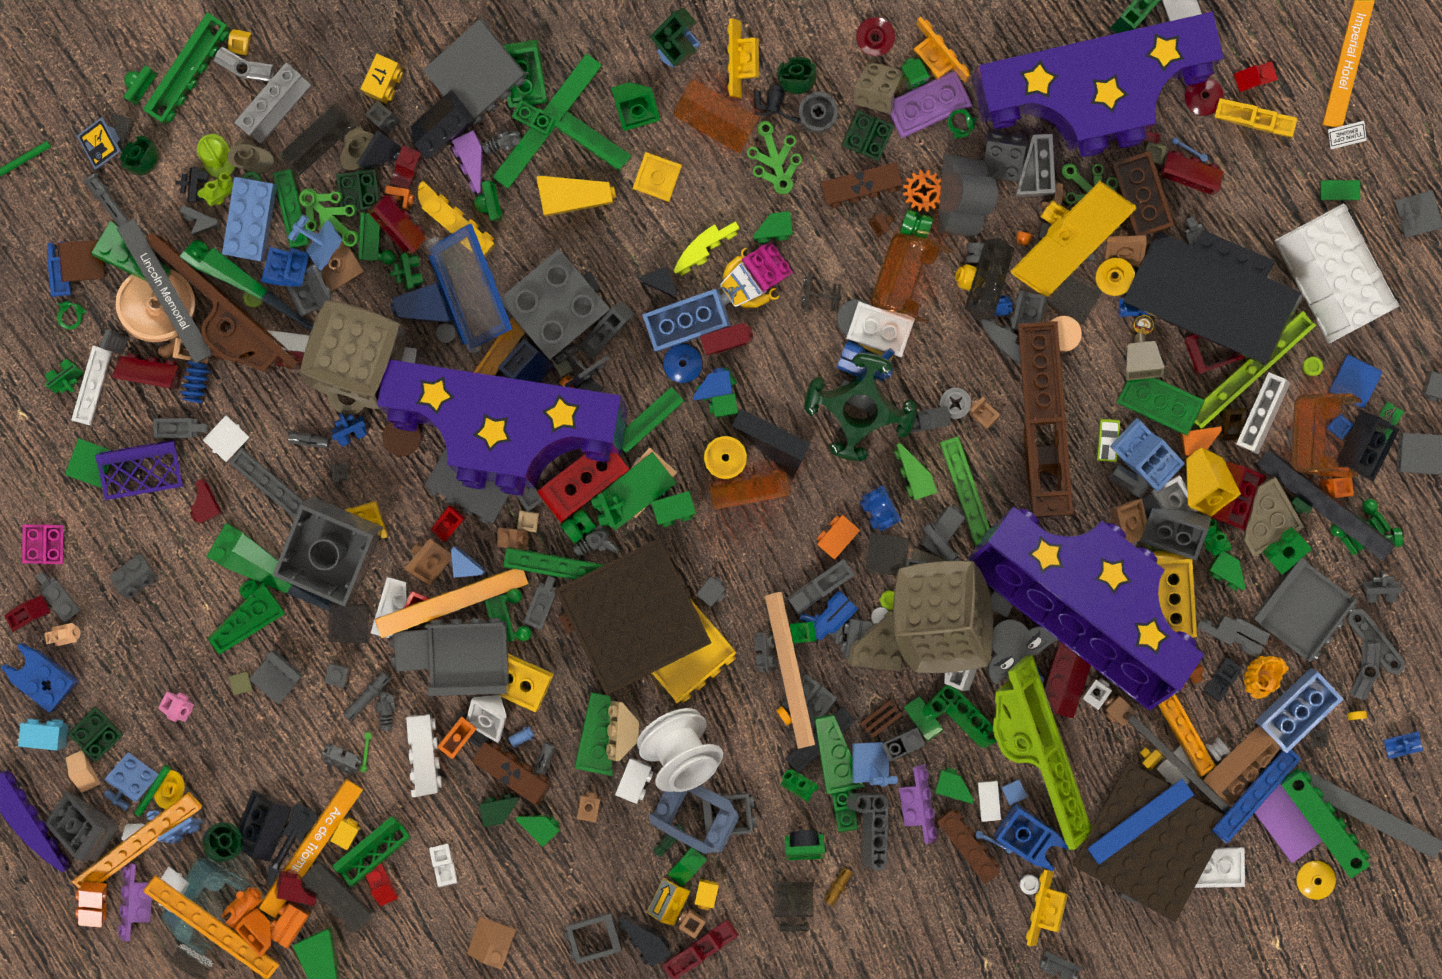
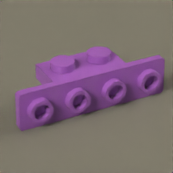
M921 764L913 767L916 786L900 787L899 792L905 826L922 825L925 844H930L937 841L938 831L934 823L935 812L931 803L932 793L928 784L929 774L926 765Z
M133 862L126 864L122 871L124 886L121 888L123 903L119 910L121 925L118 927V935L125 942L130 941L131 922H150L152 898L143 892V889L149 882H134L136 865Z

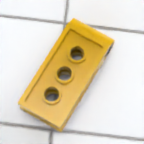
M1151 551L1157 557V564L1165 569L1160 579L1158 596L1166 622L1175 632L1181 631L1187 633L1192 638L1197 637L1192 559L1169 551ZM1170 574L1177 576L1178 580L1175 585H1171L1168 582ZM1173 593L1179 597V601L1175 605L1169 602V597ZM1173 613H1177L1180 616V621L1177 624H1173L1170 621Z
M508 653L509 673L513 676V682L509 681L510 691L508 693L495 695H501L504 699L537 712L541 707L554 673ZM524 681H528L531 684V689L524 687Z

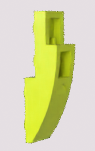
M736 221L718 231L714 224L701 233L683 252L674 268V273L676 275L680 273L683 276L691 271V266L695 264L700 266L707 262V257L710 256L707 248L710 247L712 250L721 245V240L725 238L730 240L738 235L737 231L740 228Z

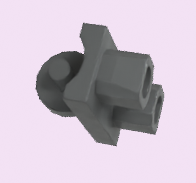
M1380 571L1379 576H1373L1372 581H1363L1362 584L1366 592V599L1370 603L1378 602L1379 594H1385V600L1388 602H1396L1398 593H1402V587L1399 586V582L1393 581V576H1386L1385 571Z

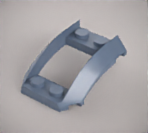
M702 785L683 792L664 791L654 813H649L650 823L704 854L722 852L739 819L737 811L732 806V801ZM687 791L720 808L704 842L671 824Z

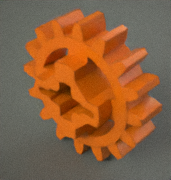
M919 170V175L913 172L911 174L913 179L907 178L906 182L908 185H903L907 192H904L902 195L908 197L905 203L911 202V209L916 206L918 207V212L922 208H924L925 212H928L929 207L935 210V203L940 205L941 186L939 184L942 179L936 180L937 174L935 173L931 176L930 170H927L926 174ZM926 179L932 181L934 185L927 183ZM918 180L917 188L911 189L912 184ZM922 187H924L925 190H930L926 193V196H923V193L918 192L921 190ZM936 193L935 199L929 203V196ZM913 197L920 199L921 203L916 202Z

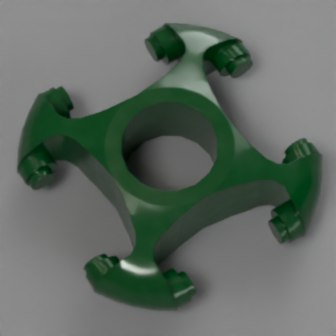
M859 353L852 358L856 367L859 366L861 368L865 366L866 369L850 383L830 391H823L825 383L821 377H816L811 380L805 396L804 409L810 416L816 414L819 408L818 404H823L840 422L847 441L843 444L841 441H834L829 444V449L833 455L845 460L862 462L869 456L865 448L861 446L856 448L855 445L873 430L892 423H899L896 432L900 438H904L910 434L916 419L917 405L912 399L906 400L902 406L903 410H899L880 391L874 376L875 371L879 370L880 373L884 372L886 374L893 368L888 359L870 353ZM866 395L876 402L877 409L868 418L855 419L845 411L844 405L852 396Z

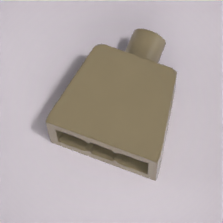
M1143 333L1136 334L1134 336L1135 343H1130L1127 347L1126 381L1164 377V365L1156 342L1146 341V335Z

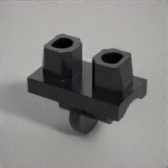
M190 167L189 182L187 181L188 174H182L181 181H175V185L181 186L180 193L186 194V187H188L187 203L205 201L204 198L198 196V191L201 189H197V182L207 183L208 172L199 170V167Z

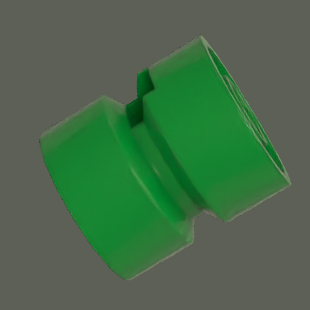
M907 209L899 233L907 236L913 234L915 239L925 242L933 222V217L924 214L920 217L918 212Z
M582 507L573 513V518L568 517L560 523L562 529L574 543L583 538V533H589L596 528V525Z

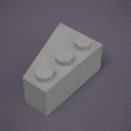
M1053 134L1032 135L1030 138L1014 197L1046 196L1056 193Z

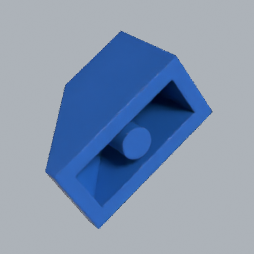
M724 368L713 369V373L706 377L694 394L693 400L733 394L729 370L725 371Z

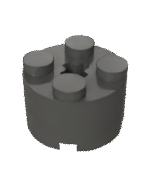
M813 92L801 101L798 117L801 126L805 130L814 134H822L828 132L834 126L838 116V107L829 94ZM817 109H821V113H823V115L816 117L815 113L813 112H816Z

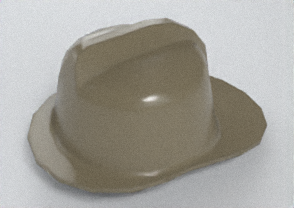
M357 126L345 135V148L340 158L344 169L355 170L360 167L356 163L374 137L373 133L366 132Z
M250 139L235 141L233 148H231L227 156L232 166L256 173L266 172L274 164L272 154L258 147Z

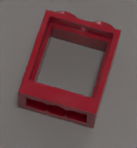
M744 322L702 335L700 338L707 357L751 343L750 339L753 338V333L750 325L746 326Z
M1194 334L1183 338L1196 375L1244 358L1243 355L1232 351L1233 357L1205 366L1196 339L1200 338V336Z

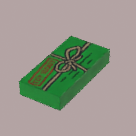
M1386 402L1378 417L1396 426L1404 411ZM1380 424L1376 428V431L1385 434L1386 441L1393 431Z

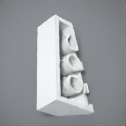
M432 714L406 717L408 744L411 745L409 761L410 764H413L410 780L413 784L415 783V790H411L412 797L438 793L439 788H442V778L438 776L437 771L440 768V758L436 757L435 750L438 749V738H434L436 719L432 718Z

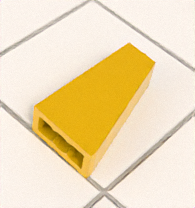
M548 176L536 177L545 217L614 204L613 198H616L614 186L610 187L609 182Z

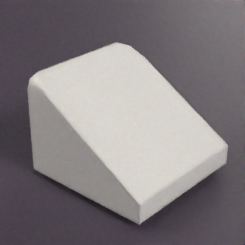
M126 824L122 840L127 839L145 824Z

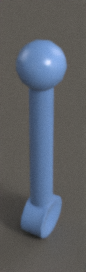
M1174 137L1172 139V144L1179 145L1187 151L1191 152L1192 154L1196 155L1197 157H1199L1201 162H1206L1208 160V156L1206 154L1201 155L1192 148L1180 142L1177 137Z
M982 831L976 832V838L989 841L1005 849L1007 853L1013 852L1005 845L983 835Z

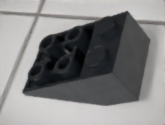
M624 911L620 912L618 924L623 932L627 931L630 935L629 941L635 949L639 948L641 951L640 957L646 965L649 964L652 968L671 955L672 947L661 931Z

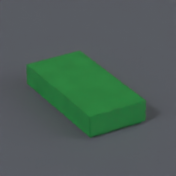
M1360 180L1320 181V201L1360 200Z

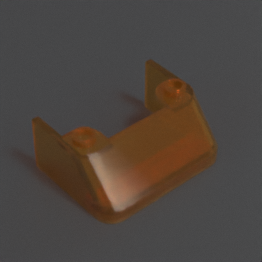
M901 233L895 234L890 241L871 296L872 306L928 324L929 320L917 315L919 304L911 299L924 263L932 264L937 259L939 251L953 253V249L933 240Z
M1353 393L1303 394L1296 398L1294 403L1291 460L1292 467L1296 471L1327 477H1358V472L1349 467H1339L1336 459L1325 457L1326 419L1339 417L1342 412V404L1362 403V399Z

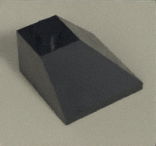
M377 130L356 164L364 170L391 165L394 161H397L402 147Z

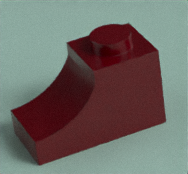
M402 146L395 163L396 166L390 184L410 190L423 158L422 153Z
M200 479L195 482L197 486V499L194 505L190 506L192 510L190 515L193 521L198 522V524H203L223 514L206 479Z
M41 595L22 603L6 613L4 617L12 632H15L50 613V610Z
M291 869L286 871L280 870L274 891L277 899L315 906L317 899L314 892L307 890L301 885L302 879L297 871Z

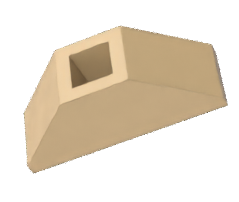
M611 701L608 709L610 725L607 728L609 744L607 745L606 753L608 759L620 761L637 743L639 721L622 702Z

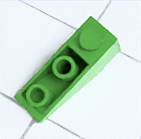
M901 443L896 444V449L893 450L896 459L901 460L903 467L900 468L903 479L907 478L909 486H906L909 497L913 496V499L917 500L937 493L931 473Z

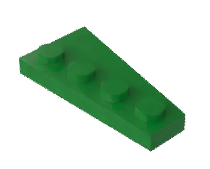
M110 221L91 252L92 256L146 281L118 233V226ZM159 261L169 278L171 270Z
M263 582L208 637V640L220 655L283 616L285 610Z
M590 692L574 766L575 769L613 776L612 760L608 759L606 748L609 744L607 728L610 725V716L608 714V709L611 705L610 695Z
M831 714L814 718L826 794L865 787L863 782L853 783V759L835 716Z

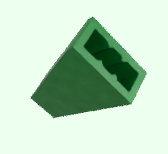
M332 927L326 928L293 945L308 979H340Z

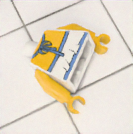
M744 248L740 256H736L726 265L722 276L723 282L720 284L724 291L721 294L724 305L732 302L735 307L740 305L743 308H757L768 303L769 299L776 300L780 297V295L775 298L771 296V292L776 290V288L770 289L765 294L767 290L763 292L742 262V259L745 257L743 253L748 248Z

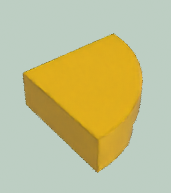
M424 181L418 187V200L423 207L433 194L437 195Z

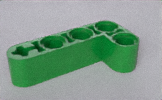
M950 685L944 686L923 707V713L928 719H935L946 712L981 748H988L997 742L994 736L993 725L957 688ZM944 692L947 693L949 699L945 697ZM932 705L936 707L937 712L933 709Z

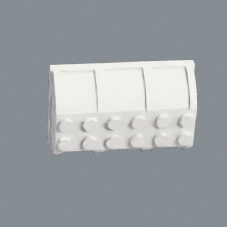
M1345 204L1274 240L1328 344L1399 307L1398 301L1395 300L1383 277L1382 271L1374 261L1362 234L1358 231Z

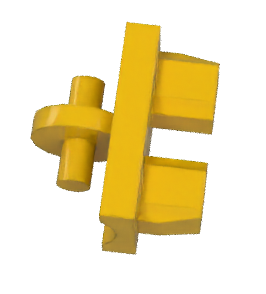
M1052 200L1042 212L1041 217L1053 225L1069 211Z

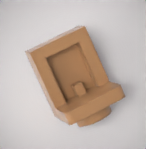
M1055 183L1056 193L1052 196V200L1062 206V201L1066 199V189H1063V184ZM1042 202L1040 208H1046L1049 202Z
M984 397L980 400L976 399L970 406V415L986 430L1001 417L986 402Z
M498 527L496 547L527 549L529 541L528 531Z

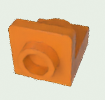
M386 186L385 194L393 196L397 201H401V198H404L402 209L408 211L409 206L412 207L414 195H411L412 192L409 189Z
M1352 476L1321 480V488L1334 498L1354 496Z

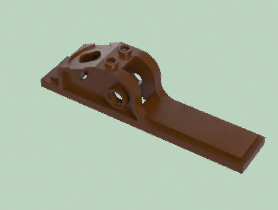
M151 232L147 236L149 240L148 245L213 302L212 311L204 320L201 332L203 340L212 349L210 352L216 358L248 364L254 369L269 373L280 362L288 369H301L302 361L206 275L180 257L181 253L161 235ZM228 324H231L230 331H227ZM248 352H253L254 355L250 356Z
M1058 321L1018 324L1025 413L1024 450L1032 512L1037 518L1072 516L1073 504ZM1054 424V445L1036 447L1035 425ZM1047 472L1057 479V485L1053 492L1040 487V473Z

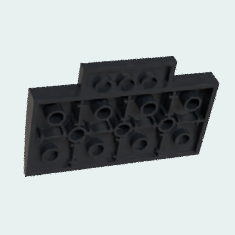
M1202 230L1195 245L1192 246L1158 231L1131 283L1123 303L1263 365H1267L1302 299V292L1267 278L1274 265L1273 259Z

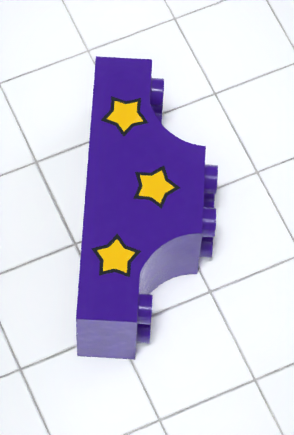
M1209 12L982 64L977 67L972 79L982 123L992 121L994 129H1002L1016 125V120L1021 119L1020 114L1038 117L1050 123L1058 130L1064 138L1069 151L1079 149L1081 158L1103 153L1104 149L1109 147L1108 142L1117 140L1119 149L1142 144V140L1148 138L1147 131L1156 124L1155 107L1158 95L1164 84L1169 80L1181 77L1184 79L1185 86L1207 81L1208 76L1215 74L1214 67L1223 59L1214 14Z
M390 359L382 377L377 404L387 414V421L394 423V428L416 432L418 423L436 427L441 432L446 444L447 465L457 474L456 480L461 481L462 486L485 490L486 482L492 481L495 482L496 487L501 488L500 492L518 496L524 495L525 487L536 488L538 479L546 466L566 452L581 448V452L586 453V458L602 462H609L610 453L620 455L628 414V407L621 395Z
M1013 507L986 532L966 560L973 561L977 565L989 587L1047 630L1149 711L1181 691L1204 656L1201 651L1195 648L1197 645L1196 641L1190 635L1181 631H1173L1163 616L1158 590L1160 579L1165 569L1157 564V557L1150 550L1142 547L1136 548L1125 539V532L1115 524H1105L1101 521L1083 535L1071 537L1058 536L1047 533L1039 527L1037 517L1030 511L1025 509L1018 510Z

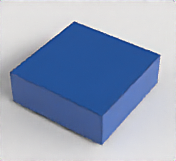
M1338 413L1326 428L1339 440H1342L1354 425L1341 413Z

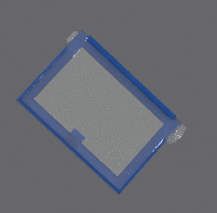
M468 224L445 239L442 236H438L425 241L424 245L426 248H429L431 253L428 257L462 345L466 344L468 351L473 354L482 350L481 345L512 329L473 225Z

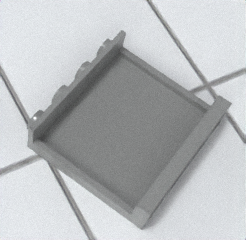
M285 63L234 123L260 144H263L312 85L288 63Z

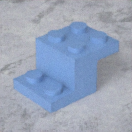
M1137 418L1110 446L1132 471L1143 477L1157 492L1185 464L1163 439L1153 434Z

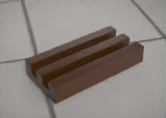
M890 699L860 722V724L869 736L874 738L901 717L902 714ZM889 705L892 707L889 711H887L884 715L878 718L870 726H866V723H868L871 719H873L880 712L886 709ZM894 711L897 713L873 733L870 731Z

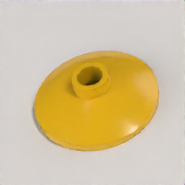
M1118 257L1103 261L1096 271V283L1099 289L1111 296L1126 293L1135 277L1132 265L1125 259ZM1113 272L1118 273L1116 278L1111 277Z
M170 770L155 793L154 798L159 807L167 809L183 797L185 785L180 773Z
M1310 861L1299 869L1296 882L1298 889L1304 896L1319 900L1331 894L1336 884V877L1333 869L1328 864L1322 861ZM1316 878L1321 879V882L1318 885L1314 883Z

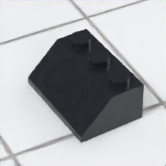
M450 90L411 125L414 144L426 160L436 157L452 143V140L459 137L476 121L453 90Z
M1361 410L1335 463L1374 482L1399 429L1382 418ZM1378 424L1393 430L1387 441L1385 434L1376 431Z
M253 790L238 825V830L242 834L241 845L243 846L241 851L251 858L270 862L286 820L289 817L291 807L278 799Z

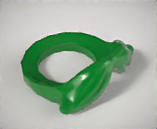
M965 109L952 111L948 117L947 125L954 133V139L968 136L974 130L977 118H972ZM955 114H964L968 131L960 130L952 125L951 120Z
M69 301L59 302L58 323L65 329H76L80 326L83 314L87 311L80 305L72 304ZM72 305L76 310L78 318L74 325L67 326L64 324L62 316Z

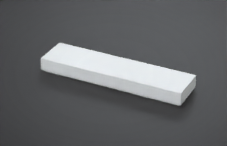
M92 346L72 421L92 426L112 351Z

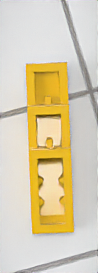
M1221 98L1219 99L1215 118L1290 138L1294 136L1298 121L1296 117L1278 114V112L1261 109L1258 106Z

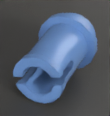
M524 726L523 730L510 736L509 741L516 748L527 740L531 741L535 734L530 726Z

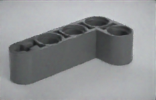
M852 793L847 798V807L850 810L863 813V865L866 868L881 871L887 864L888 799L884 795L876 793Z

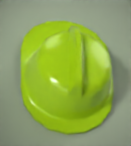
M208 134L202 137L197 145V154L210 175L218 178L223 172H226L228 175L233 173L235 166H232L228 161L227 156L230 148L226 141L217 134Z

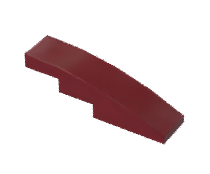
M726 919L665 962L662 967L671 979H678L701 964L706 958L719 951L724 945L737 938L739 934L730 921Z

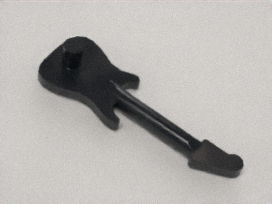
M303 804L293 806L290 822L282 831L280 838L283 835H288V838L273 864L268 867L267 884L270 886L274 884L275 878L280 871L279 867L296 837L302 843L306 832L318 820L317 813Z

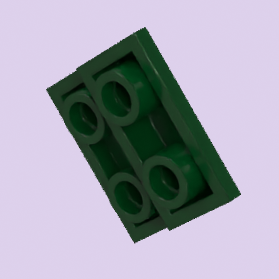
M856 110L841 146L879 161L894 125Z
M375 169L336 174L338 191L343 196L340 207L352 204L357 208V212L367 211L379 200ZM348 207V213L353 212V209Z
M96 706L67 734L95 763L123 736L115 724Z

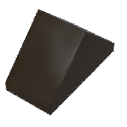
M1246 408L1222 410L1223 440H1238L1245 426Z

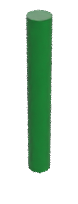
M48 140L1 167L0 176L5 175L51 148Z
M168 765L163 766L135 810V815L141 817L170 772L171 767Z

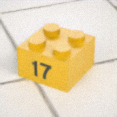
M376 53L361 86V90L365 95L387 104L388 101H392L396 90L394 88L396 83H400L403 78L402 67L397 62Z

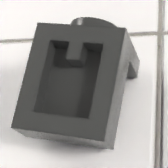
M378 100L365 114L386 134H389L400 122Z

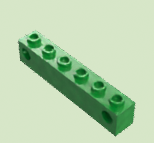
M207 12L143 110L165 125L168 122L171 123L176 116L175 111L177 108L185 103L187 99L186 94L189 90L195 88L198 82L196 79L200 73L203 74L207 70V63L210 58L215 57L220 43L228 38L230 28ZM219 25L220 29L213 36L211 33L212 27ZM161 106H166L167 109L160 117L158 115V109Z
M1299 767L1284 778L1281 786L1348 876L1353 878L1370 866L1368 860L1370 856L1364 848L1360 849L1357 843L1359 841L1355 835L1347 832L1345 829L1347 825L1343 819L1335 816L1334 812L1336 810L1330 802L1326 803L1323 800V792L1318 786L1314 787L1312 785V778L1306 770L1303 772ZM1295 780L1304 782V787L1301 790H1297L1294 787L1293 782ZM1353 858L1361 859V861L1355 864L1354 866L1351 863V860Z

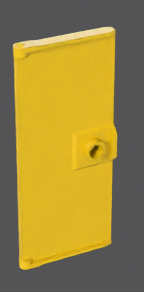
M1099 181L1063 218L1058 219L1048 229L1047 235L1010 272L1041 295L1049 297L1137 209L1136 205L1123 198L1102 181Z

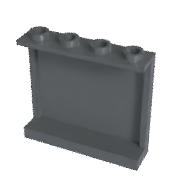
M479 19L423 69L443 96L450 90H453L476 120L474 125L484 118L482 116L484 113L494 110L501 98L504 100L512 94L511 90L515 86H521L526 81L525 77L529 75L528 72H524L491 32L488 28L490 25L485 19Z
M445 448L425 484L429 488L428 492L437 497L439 494L446 497L444 501L453 506L456 503L463 507L462 511L469 515L477 514L480 516L478 520L487 525L490 522L494 524L510 494L500 492L501 488L496 487L495 482L492 481L486 482L485 490L462 486V482L456 480L457 474L447 465V448Z
M1301 558L1286 571L1251 619L1303 659L1311 662L1319 657L1322 646L1324 644L1327 645L1332 640V633L1335 629L1338 630L1345 622L1344 617L1355 610L1357 606L1355 603L1358 599L1350 596L1308 564L1307 560Z
M481 618L469 619L470 622H462V619H451L450 623H443V620L437 619L431 620V623L425 625V628H428L430 664L428 696L508 693L510 690L506 621H501V618H489V621L481 622Z

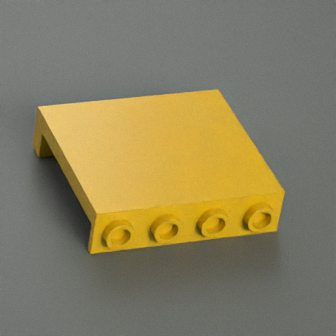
M693 601L692 603L712 643L652 673L672 696L676 704L680 701L682 704L691 697L690 692L694 689L700 690L706 684L704 680L709 676L714 678L721 672L719 668L724 663L728 666L736 659L734 656L736 651Z

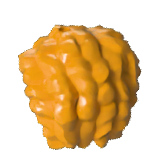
M1260 656L1250 662L1244 674L1246 692L1250 693L1255 699L1267 697L1280 687V681L1283 679L1282 676L1287 673L1289 667L1282 658L1274 656Z

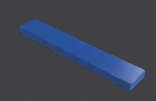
M1292 749L1288 753L1281 750L1212 828V831L1224 843H1228L1298 764L1301 758Z
M1181 778L1087 847L1088 851L1096 862L1101 864L1194 795Z

